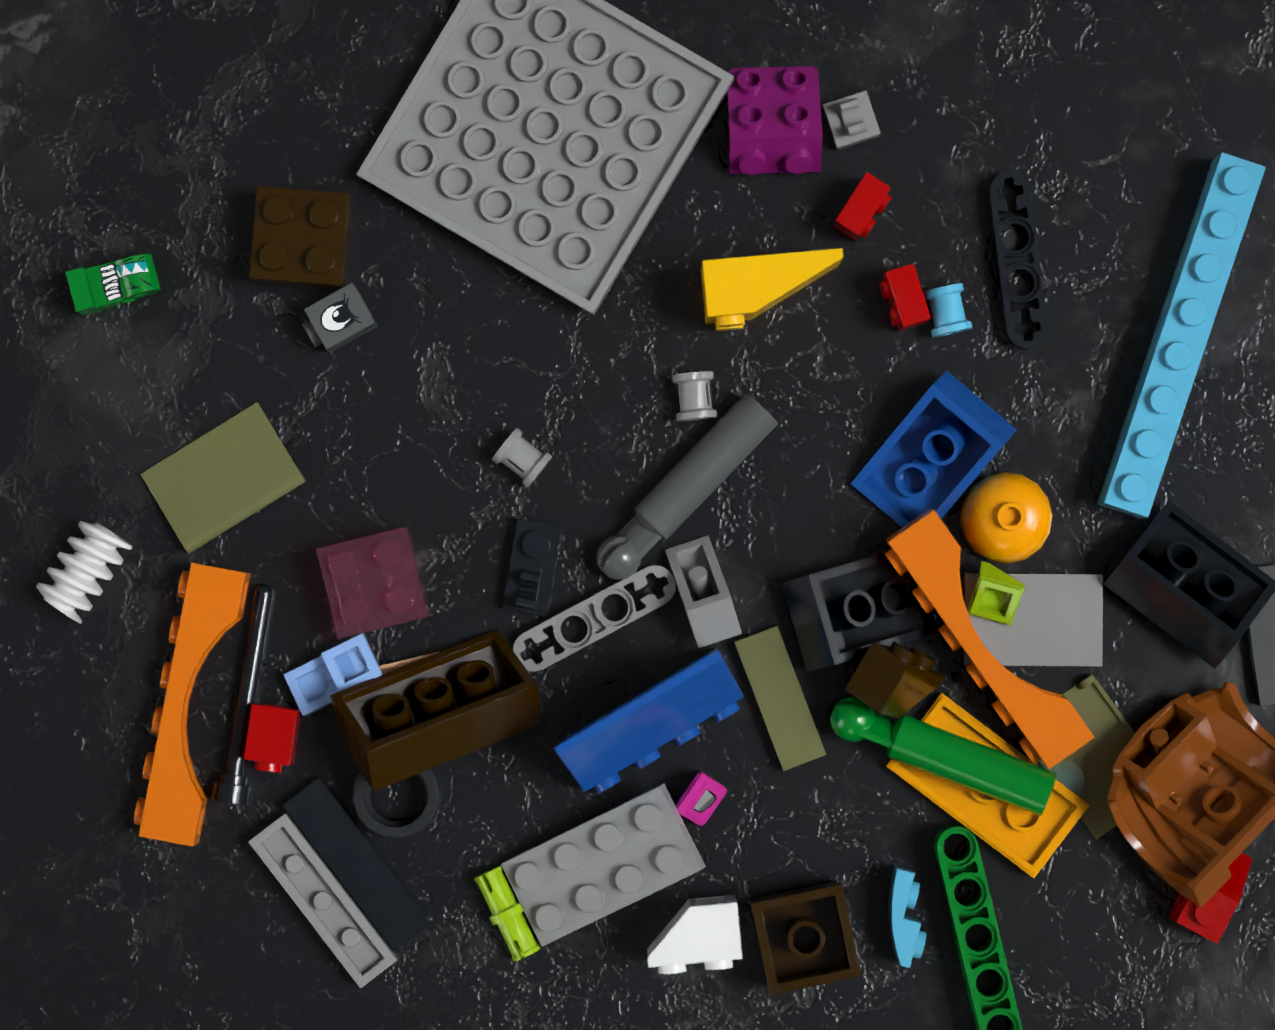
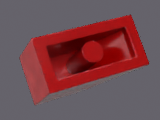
M1241 853L1228 866L1231 873L1230 879L1202 908H1199L1180 893L1168 918L1218 944L1240 902L1253 858Z

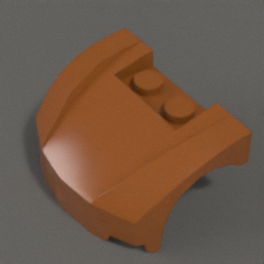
M1225 682L1223 688L1215 687L1194 697L1185 693L1172 700L1142 724L1121 751L1113 766L1114 778L1107 801L1120 831L1157 875L1199 908H1202L1230 879L1231 873L1228 866L1275 818V738L1251 715L1240 696L1236 684L1231 682Z

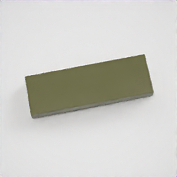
M778 626L735 641L736 649L782 770L785 771L825 756L826 752Z

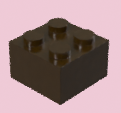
M257 186L249 278L254 283L332 290H339L347 286L354 204L352 196L349 193Z
M839 880L749 899L770 995L862 976L843 885Z

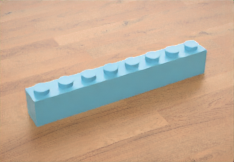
M1221 152L1212 160L1097 505L1139 519L1149 517L1266 168L1265 166Z

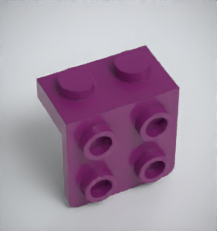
M812 66L730 69L728 73L734 76V81L727 91L729 174L756 175L760 173L801 174L805 172H821L823 136L818 70Z

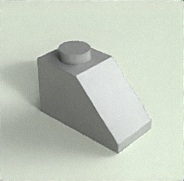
M707 535L666 549V555L698 648L742 634L728 587L709 536Z

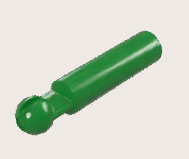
M850 696L841 699L835 704L830 717L831 727L835 734L845 741L857 742L867 739L885 746L888 757L1040 816L1046 807L1056 780V772L907 715H903L897 721L874 712L872 707L857 697Z

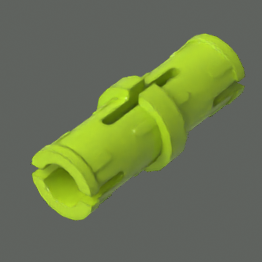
M500 865L491 871L488 870L480 874L474 880L478 884L492 913L489 920L492 926H498L512 955V960L515 962L522 959L523 956L527 957L541 948L533 937L522 914L524 910L520 902L517 903Z

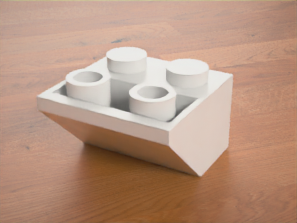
M735 895L688 899L647 948L648 967H658V974L686 972V964L703 962L705 970L732 968V960L742 959L738 906Z

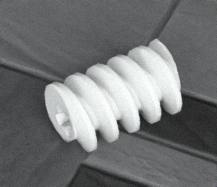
M80 521L78 523V527L84 533L85 538L80 539L70 536L67 540L75 553L72 555L59 552L57 557L65 566L64 569L60 570L52 567L47 569V573L53 579L54 584L48 585L39 582L36 585L45 601L78 623H82V620L75 609L90 611L93 606L85 594L100 596L103 592L95 579L111 580L113 577L106 563L122 564L124 559L116 548L120 547L129 550L133 548L124 539L97 522L92 524Z

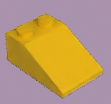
M843 248L703 260L701 278L705 323H715L716 331L743 329L745 320L754 319L838 267L843 259Z

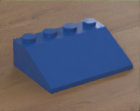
M714 648L557 742L555 750L582 789L586 792L594 787L599 794L621 781L622 779L618 772L634 763L637 770L661 757L657 749L669 741L673 740L676 746H680L701 733L697 725L709 717L713 716L716 723L737 712L740 707L736 701L743 698L744 695L721 654Z

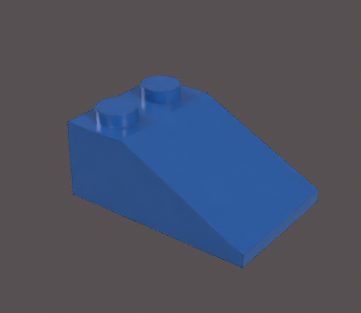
M946 370L851 482V485L901 527H904L929 508L934 509L941 519L1017 429Z

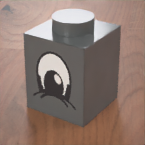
M353 282L304 309L309 320L302 324L315 347L323 344L330 353L378 327Z

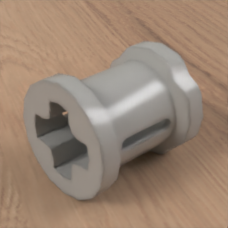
M713 371L672 375L673 383L678 384L680 412L676 414L677 421H693L717 417V410L713 409L711 404L709 381L713 379Z
M516 428L493 456L492 461L496 464L500 462L505 464L523 479L522 483L526 487H529L551 460L552 456L547 452L543 454L522 438V431Z

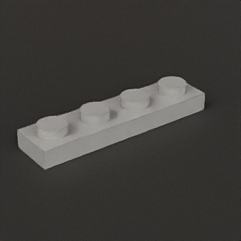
M287 813L249 841V844L360 989L399 959Z

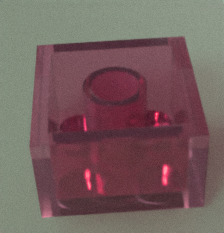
M402 527L316 549L338 639L432 617L409 527Z

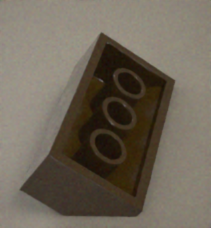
M498 629L330 695L331 704L353 760L373 792L542 724L537 683Z

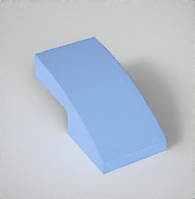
M362 633L321 653L322 656L284 674V677L302 715L308 716L330 705L331 694L369 679L377 678L383 673L365 635Z

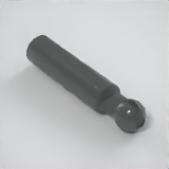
M745 393L634 508L636 515L617 535L610 536L601 543L596 554L598 568L610 579L614 580L627 579L633 575L640 566L641 559L660 539L667 540L778 425V422L753 397Z

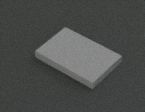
M963 573V600L966 609L969 605L977 573ZM1008 574L1025 585L1011 626L968 614L984 646L1003 666L1102 667L1103 575ZM963 650V665H968L972 661Z

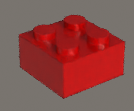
M866 172L832 227L855 242L860 236L865 239L876 222L872 219L875 212L881 215L892 198L888 195L891 187Z
M914 263L888 271L883 275L879 286L884 300L889 298L891 308L888 310V315L892 326H898L900 332L927 323L931 316Z

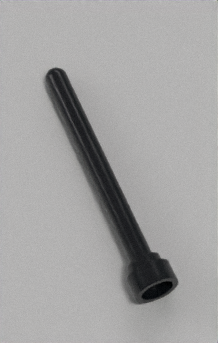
M267 584L259 585L254 594L225 773H220L219 782L214 781L211 800L241 805H248L251 787L246 786L248 777L243 776L246 763L244 752L251 706L256 702L273 598V590Z

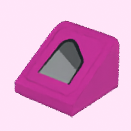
M698 771L675 806L681 815L703 826L725 796L727 789L703 771Z

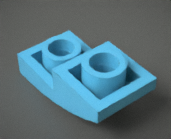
M894 865L888 902L890 935L897 961L901 966L910 968L912 958H921L926 940V932L920 931L921 922L916 918L905 916L906 908L913 910L916 905L920 883L913 881L915 873L912 870Z

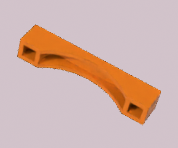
M929 508L885 539L891 547L885 553V556L900 576L908 571L918 587L911 591L927 614L934 609L945 623L938 629L953 651L962 647L972 661L965 666L966 670L980 689L989 685L998 700L991 704L1007 727L1014 722L1025 736L1018 743L1033 764L1042 760L1046 767L1051 769L1095 738L1064 695L1041 689L1017 677L1001 665L984 646L970 621L962 596L959 572L961 547L934 509Z
M191 563L190 571H182L178 586V597L184 598L181 617H173L169 633V643L175 644L172 662L165 661L160 680V688L167 689L164 706H157L155 709L151 733L158 734L155 753L148 751L143 767L142 777L143 779H148L149 784L146 798L139 797L134 814V824L140 825L139 837L192 847L199 844L208 798L196 777L189 754L187 736L189 700L196 676L207 655L221 637L243 617L251 573L199 563Z

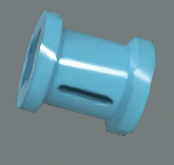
M963 283L942 286L923 292L925 300L929 301L935 326L931 330L932 337L950 335L973 328L971 321L966 320L960 293L964 290Z

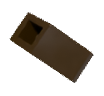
M895 641L892 642L890 647L873 642L845 690L879 713L900 718L937 688L945 676L932 668L935 662L934 659L914 647L908 649Z

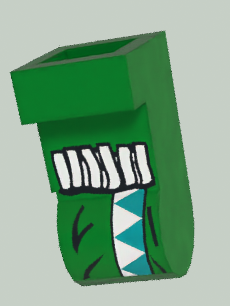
M151 254L135 255L86 269L79 268L65 272L76 312L83 316L134 302L135 299L161 291Z

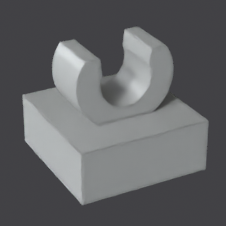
M867 90L823 104L822 106L836 150L879 137L881 134Z

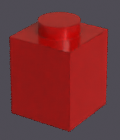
M262 703L252 704L244 759L255 761L254 769L281 773L282 765L291 766L294 764L302 714L300 709Z

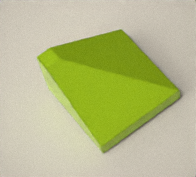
M981 561L967 612L974 616L1011 626L1025 585L992 564Z

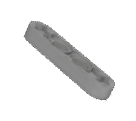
M652 565L646 567L629 578L619 581L524 632L516 639L513 651L527 671L536 672L543 670L666 604L675 593L676 583L674 576L668 569L662 566ZM654 573L657 578L665 576L668 580V585L663 588L665 596L657 599L654 594H649L641 598L640 600L646 607L637 612L633 597L624 589V586L634 582L635 591L647 585L645 576ZM619 594L626 599L628 612L623 619L610 621L602 614L601 605L608 595ZM570 616H579L587 623V635L582 641L577 643L565 640L561 633L563 621ZM552 625L555 638L564 647L565 651L556 655L553 645L541 653L543 658L541 663L536 664L532 658L524 660L521 656V652L526 649L524 641L532 638L535 643L542 642L549 638L543 632V629Z

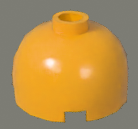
M1001 472L984 477L970 488L962 503L959 522L963 538L975 553L989 561L1009 564L1025 560L1041 549L1050 534L1053 515L1049 499L1037 483L1022 474Z

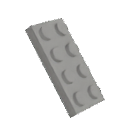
M664 783L501 863L541 946L547 945L706 867Z

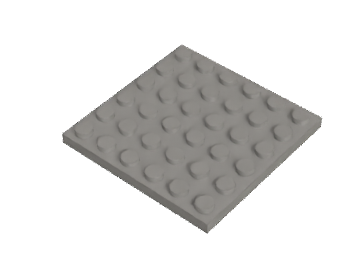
M460 0L356 175L594 315L732 85L734 76L604 0Z

